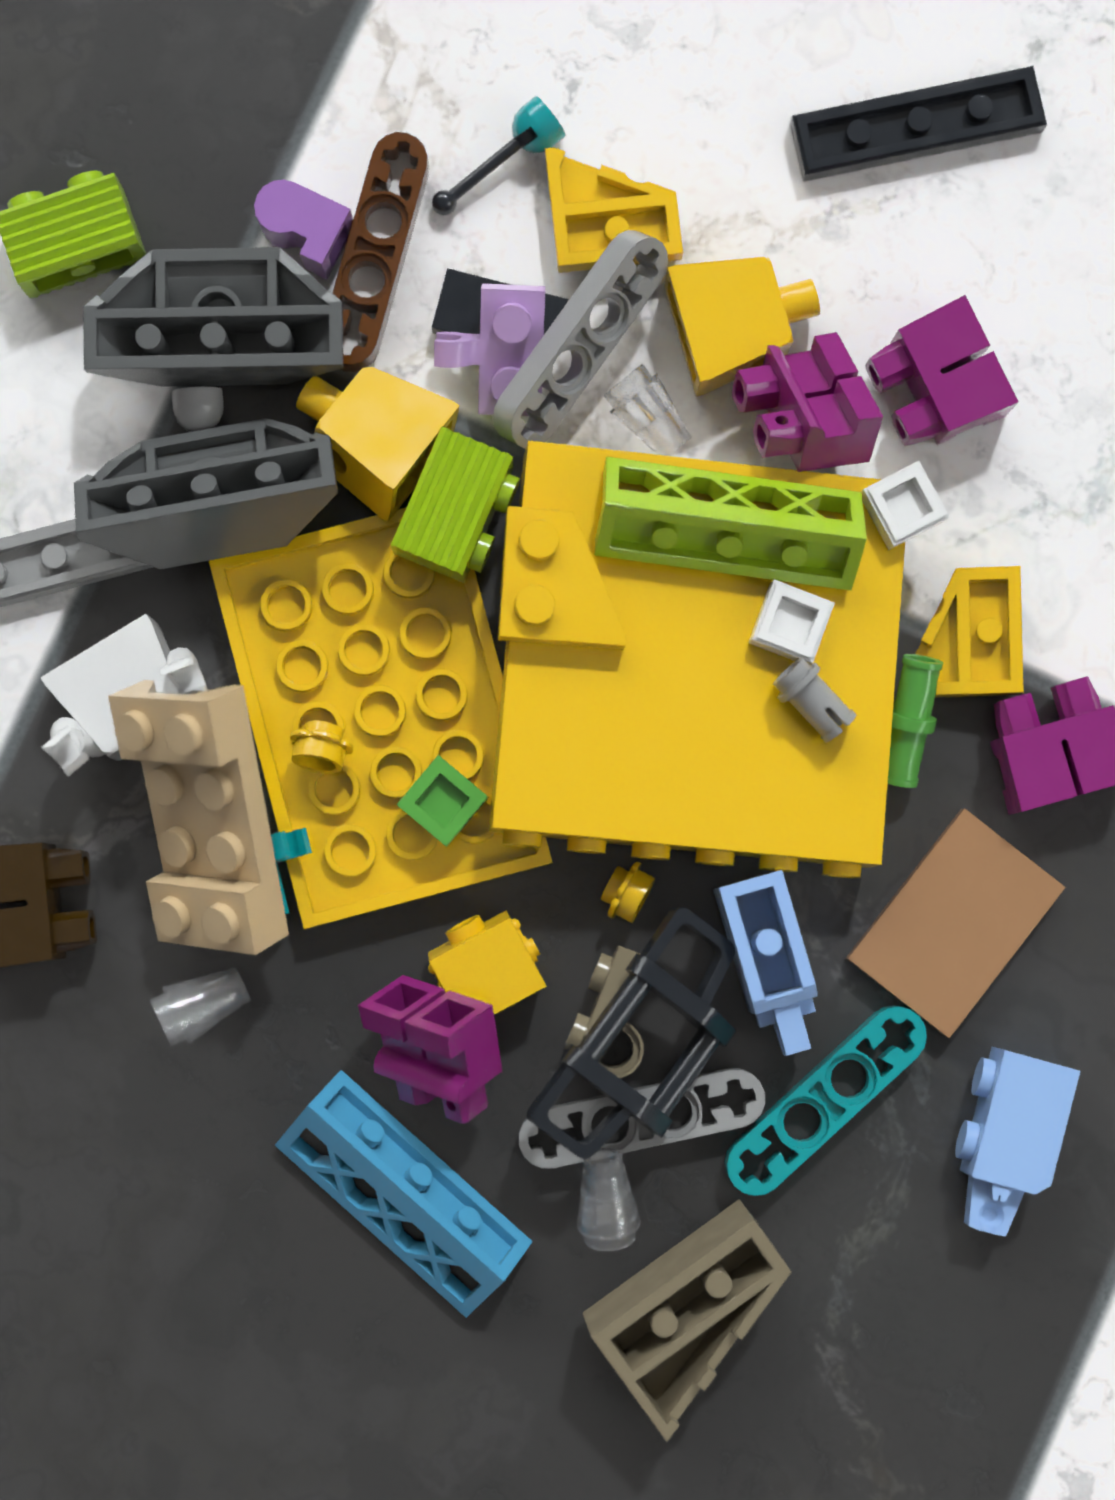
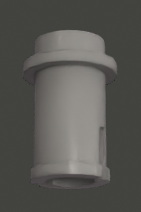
M801 657L777 677L773 685L780 691L777 696L781 703L789 701L821 735V739L827 743L843 731L839 726L842 724L849 726L855 719L856 713L849 709L819 677L817 673L821 668L816 663L809 665Z

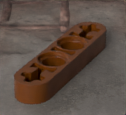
M394 132L384 136L377 142L372 152L332 292L342 301V304H347L362 313L359 333L361 340L366 342L365 347L355 346L352 349L351 355H344V368L340 370L345 372H357L362 368L368 367L374 362L379 353L428 180L429 162L426 149L417 137L409 133ZM400 152H407L410 155L411 165L416 168H405L402 172L399 183V196L389 191L392 183V172L390 164L386 160H397ZM377 187H380V188L383 189L384 191H375V190H376ZM401 196H410V197H409L408 200H404ZM380 208H390L396 211L402 219L399 231L388 238H378L372 235L366 228L370 214ZM365 266L374 267L383 273L385 284L377 295L361 297L350 289V279L359 268ZM349 309L343 310V336H347L353 320L351 310ZM364 313H377V314H376V317H375L374 319H372V318H370L369 316H367V315L364 314Z

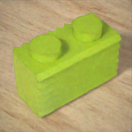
M100 171L83 172L68 180L67 189L46 196L39 191L25 192L11 198L7 203L8 209L0 211L2 242L6 248L14 277L29 298H37L41 294H49L52 290H61L64 286H72L76 282H84L88 278H96L99 274H107L111 270H119L123 266H131L146 255L124 189L115 173L104 176Z
M441 427L392 540L391 548L393 554L462 583H465L470 569L481 573L495 541L494 536L486 533L496 510L506 514L507 507L511 505L519 486L520 478L511 475L514 468L513 456L506 452H501L494 447H489L482 442H477L470 437H465L458 432H453L446 427Z

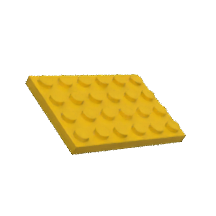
M406 508L398 509L389 522L375 515L296 536L285 547L209 560L240 685L244 687L249 719L278 832L285 831V833L302 828H306L312 853L286 860L304 929L553 863L546 837H542L541 848H527L503 845V833L488 832L503 681L502 671L475 570L470 569L465 583H462L393 554L391 543ZM308 721L329 722L343 729L342 739L348 740L353 745V752L350 755L345 754L342 771L338 773L311 771L292 762L294 746L290 739L291 733L295 730L305 729L306 722ZM438 755L489 797L448 847L396 805Z

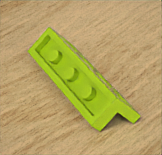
M606 456L603 471L602 507L595 538V556L852 590L867 541L862 492ZM619 482L643 485L650 491L643 493L619 489ZM688 493L707 494L715 501L695 500ZM752 502L771 503L779 510L760 509ZM816 511L845 513L846 521L825 518Z

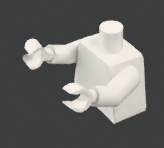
M144 614L40 677L45 686L73 717H63L54 722L50 730L51 739L42 748L55 759L68 777L86 763L89 757H101L106 754L114 760H122L114 731L108 696L143 680H154L156 693L190 695L208 691L196 657L187 648L178 647L170 651L158 623L149 615Z

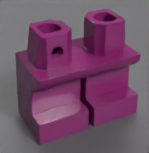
M966 295L898 329L890 344L869 358L865 365L875 389L880 394L907 382L916 400L894 411L891 415L893 426L904 446L927 441L933 437L937 445L968 429L980 424L984 426L1006 417L1019 402L994 351L984 355L991 345Z
M837 332L814 336L811 350L784 355L780 347L776 345H768L763 366L736 371L732 398L739 412L745 413L766 409L768 412L756 416L753 429L754 442L762 458L790 455L798 472L870 462L883 415L861 376H857L859 371Z
M1088 676L1050 688L1060 718L1059 721L1041 725L1031 693L1005 699L994 704L996 727L1000 738L991 741L990 745L995 757L999 760L1006 790L1002 792L1008 815L1115 785L1114 705L1105 708L1101 707L1099 697Z
M405 975L400 976L358 1005L363 1028L381 1034L383 1047L375 1057L374 1073L396 1081L399 1100L416 1106L427 1104L435 1097H440L443 1101L445 1117L461 1124L469 1122L488 1107L485 1084L502 1072L493 1005L450 990L445 993L444 988Z

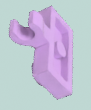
M482 284L480 334L437 332L434 341V366L458 368L479 365L478 414L493 415L494 407L499 397L544 336L545 286ZM540 386V388L538 389V392H540V393H542V387H541V386ZM526 411L522 414V416H529Z

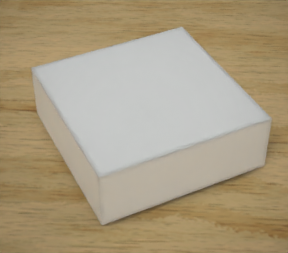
M920 461L895 472L861 491L863 504L888 550L949 518Z
M774 579L769 584L748 643L793 661L802 657L811 665L816 656L834 602Z

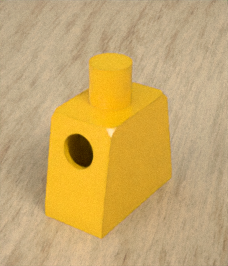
M767 257L690 263L667 267L664 287L696 397L705 395L733 382L737 370L763 366L768 345H776L780 347L784 355H788L793 344V336L789 324L820 315L819 298L812 279L778 287L772 262Z
M374 367L362 368L343 392L318 376H313L302 389L296 403L298 410L318 421L315 433L330 436L336 480L387 522H389L416 487L441 427H446L454 432L460 406L450 399Z

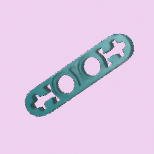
M894 1005L882 1007L866 1019L731 1144L726 1152L724 1164L726 1174L732 1184L744 1194L752 1196L765 1195L777 1188L918 1058L925 1048L927 1039L926 1028L920 1016L910 1009ZM886 1020L896 1024L906 1020L910 1028L904 1035L909 1045L904 1050L892 1045L881 1053L878 1058L888 1063V1067L879 1073L873 1060L858 1051L856 1046L865 1039L867 1046L875 1049L887 1036L885 1030L881 1027ZM851 1059L863 1066L866 1072V1082L859 1093L846 1097L839 1095L834 1090L831 1083L832 1070L838 1063ZM806 1103L816 1109L819 1115V1126L814 1135L808 1139H794L787 1134L784 1128L785 1113L795 1104ZM771 1125L777 1138L791 1150H794V1154L785 1161L781 1152L776 1150L764 1163L769 1171L766 1178L760 1181L756 1176L750 1175L743 1180L738 1175L744 1168V1164L739 1158L740 1155L747 1149L755 1155L762 1153L772 1142L761 1134Z

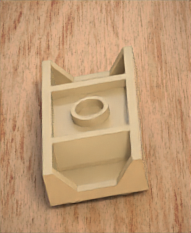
M143 680L109 695L108 699L120 758L141 760L163 868L162 873L146 881L158 941L257 955L288 936L289 931L243 685H230L190 695L156 693L154 680Z

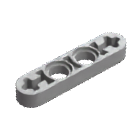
M626 230L618 234L609 243L499 397L494 407L493 423L495 430L500 436L526 449L528 440L546 442L552 436L662 282L668 266L667 250L662 242L636 230ZM634 257L639 262L638 267L633 262ZM613 284L621 287L622 291L614 289ZM606 298L609 307L608 314L599 327L592 329L590 326L591 311L599 300ZM570 350L572 356L571 366L563 378L555 381L552 373L553 365L562 352ZM540 386L549 390L547 396L538 392ZM524 411L530 416L526 424L521 419Z
M725 1068L706 1072L697 1076L684 1095L691 1105L689 1120L680 1128L668 1129L662 1138L648 1130L633 1117H630L626 1135L614 1143H605L591 1158L582 1159L572 1154L558 1142L556 1145L557 1153L545 1156L541 1146L531 1147L529 1143V1137L538 1134V1128L526 1117L519 1130V1147L523 1156L532 1165L542 1169L557 1168L737 1129L753 1123L762 1114L765 1106V1091L761 1082L752 1073L741 1068ZM732 1079H737L742 1089L752 1090L753 1099L743 1102V1113L734 1115L731 1108L727 1105L711 1107L709 1110L714 1117V1121L701 1124L702 1105L694 1091L695 1086L707 1084L706 1096L708 1098L727 1093V1082ZM661 1082L634 1089L649 1100ZM600 1095L554 1105L550 1108L548 1117L553 1124L563 1130L573 1127L568 1114L582 1111V1133L586 1138L592 1132L591 1121L594 1114L603 1107H616L617 1104L607 1096Z

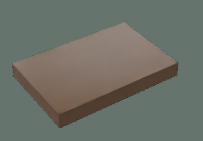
M965 808L960 809L845 959L903 1005L920 1016L922 1020L945 1038H950L1066 887Z

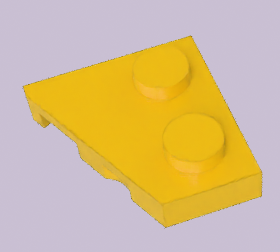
M555 147L545 148L558 273L591 270L609 243L618 234L626 230H636L662 242L667 250L668 261L682 260L683 246L676 191L648 181L638 183L629 179L624 172L602 164L600 169L565 157V151ZM634 257L633 262L635 265H639L636 257Z
M508 506L505 521L498 640L623 650L626 646V633L574 511Z
M1021 566L955 569L916 652L917 655L932 657L943 662L935 697L1023 695Z

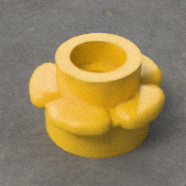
M325 721L306 722L305 729L295 730L290 735L292 745L294 746L292 762L302 768L321 773H338L342 771L345 754H352L353 745L348 740L342 739L344 731L341 727Z
M635 862L631 866L630 871L620 866L615 869L601 897L602 901L610 904L607 913L608 917L614 919L617 915L630 923H633L656 879L640 870L642 863Z

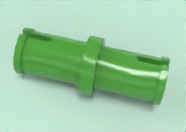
M904 654L901 676L893 707L888 784L904 788H916L918 786V773L927 734L935 732L937 719L931 716L943 662L923 655Z

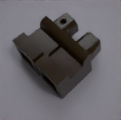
M42 842L0 845V905L27 901V905L24 907L0 909V968L66 958V951H75L97 943L96 921L93 910L62 913L60 888L90 884L91 870L88 851L56 848L55 844Z

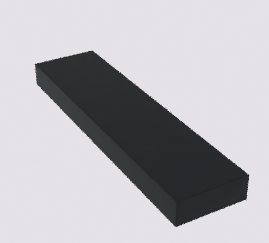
M1034 66L792 115L790 120V128L803 182L1042 133L1047 126Z

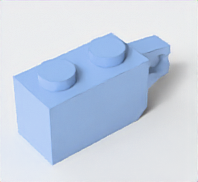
M774 871L713 889L727 939L735 947L733 959L748 1011L755 1014L759 1028L774 1025L783 1055L788 1056L811 1049L802 1016L816 1012L813 998L817 997L818 994L783 871Z
M991 1047L989 1059L980 1058L974 1072L971 1089L972 1095L979 1096L972 1121L965 1120L963 1122L955 1148L956 1158L962 1159L960 1171L969 1175L964 1223L966 1225L994 1235L1006 1236L1024 1193L1036 1195L1051 1186L1080 1075L1079 1070L996 1047Z

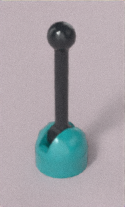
M535 95L514 115L512 122L513 139L452 189L449 191H438L433 196L432 207L436 213L440 215L451 214L455 210L459 198L521 148L531 153H543L545 148H552L566 137V133L557 118L538 96Z

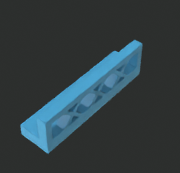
M342 1070L310 1102L275 1144L283 1154L466 1318L506 1280L533 1242ZM306 1128L327 1146L329 1156L320 1155L300 1137ZM353 1177L364 1179L376 1191L377 1199L368 1198L357 1189ZM401 1221L413 1223L424 1233L426 1242L414 1240L403 1230ZM449 1265L461 1266L479 1284L471 1291L451 1273Z

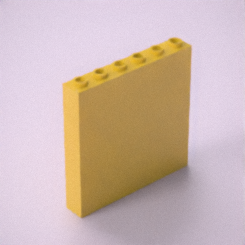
M528 440L523 455L519 507L574 511L627 638L626 646L623 650L506 641L488 832L503 833V845L527 848H541L542 837L568 839L567 851L589 854H606V843L631 845V857L652 860H670L671 849L696 852L695 863L715 866H734L735 856L760 858L759 869L768 871L798 872V862L823 864L822 875L841 878H861L862 868L882 865L905 542L888 550L863 504L867 541L852 590L780 581L834 602L813 663H816L821 668L817 673L819 677L849 709L856 713V717L849 726L844 724L839 726L843 731L827 743L821 739V735L789 701L781 703L777 698L780 691L773 683L795 661L748 643L769 584L773 580L595 556V538L602 507L603 471L606 456L861 492L864 488L882 479L810 471L798 472L792 469ZM619 482V489L643 493L650 491L643 485ZM688 493L695 500L715 501L707 494ZM752 502L760 509L779 510L771 503ZM816 511L825 518L846 521L845 513Z

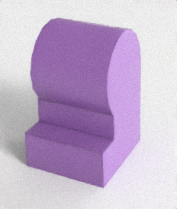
M276 180L263 186L256 196L254 208L256 218L266 239L274 246L280 248H300L299 254L305 270L328 280L348 240L353 222L351 209L292 181Z

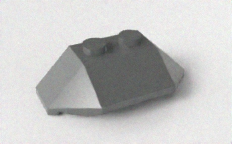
M280 247L152 249L120 275L100 296L96 295L83 306L84 370L86 373L160 387L287 385L344 368L342 301L321 285Z
M264 418L141 441L108 461L94 476L87 474L74 482L76 534L82 542L158 569L285 547L338 493L330 436L317 432L312 435L299 427Z

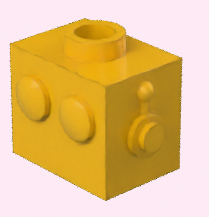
M507 910L485 922L482 921L480 915H475L458 923L445 932L449 940L448 942L428 952L430 963L428 971L435 975L438 980V987L444 988L445 993L450 990L493 1005L494 1015L546 987L544 979L535 964L539 961L537 956L541 955L532 937L527 940L526 936H523L519 920L511 919Z

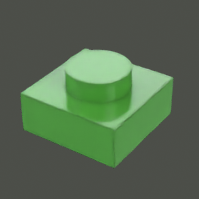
M438 755L396 805L448 847L489 797Z

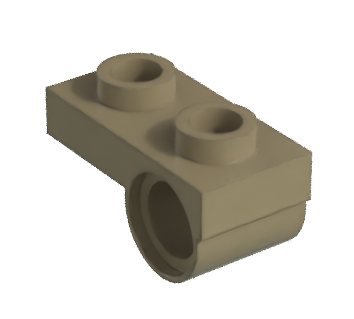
M619 945L616 946L613 957L601 952L588 985V989L598 992L589 1017L580 1013L577 1014L564 1049L568 1050L571 1044L578 1047L628 977L629 973L625 968L637 952ZM629 1022L621 1030L631 1040V1052L628 1058L617 1065H608L599 1061L600 1064L619 1078H623L636 1070L643 1057L642 1038Z

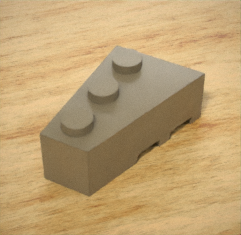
M738 1199L582 1314L591 1338L666 1442H668L679 1427L677 1420L699 1390H706L717 1375L715 1368L737 1338L741 1340L744 1338L788 1278L791 1270L744 1204Z

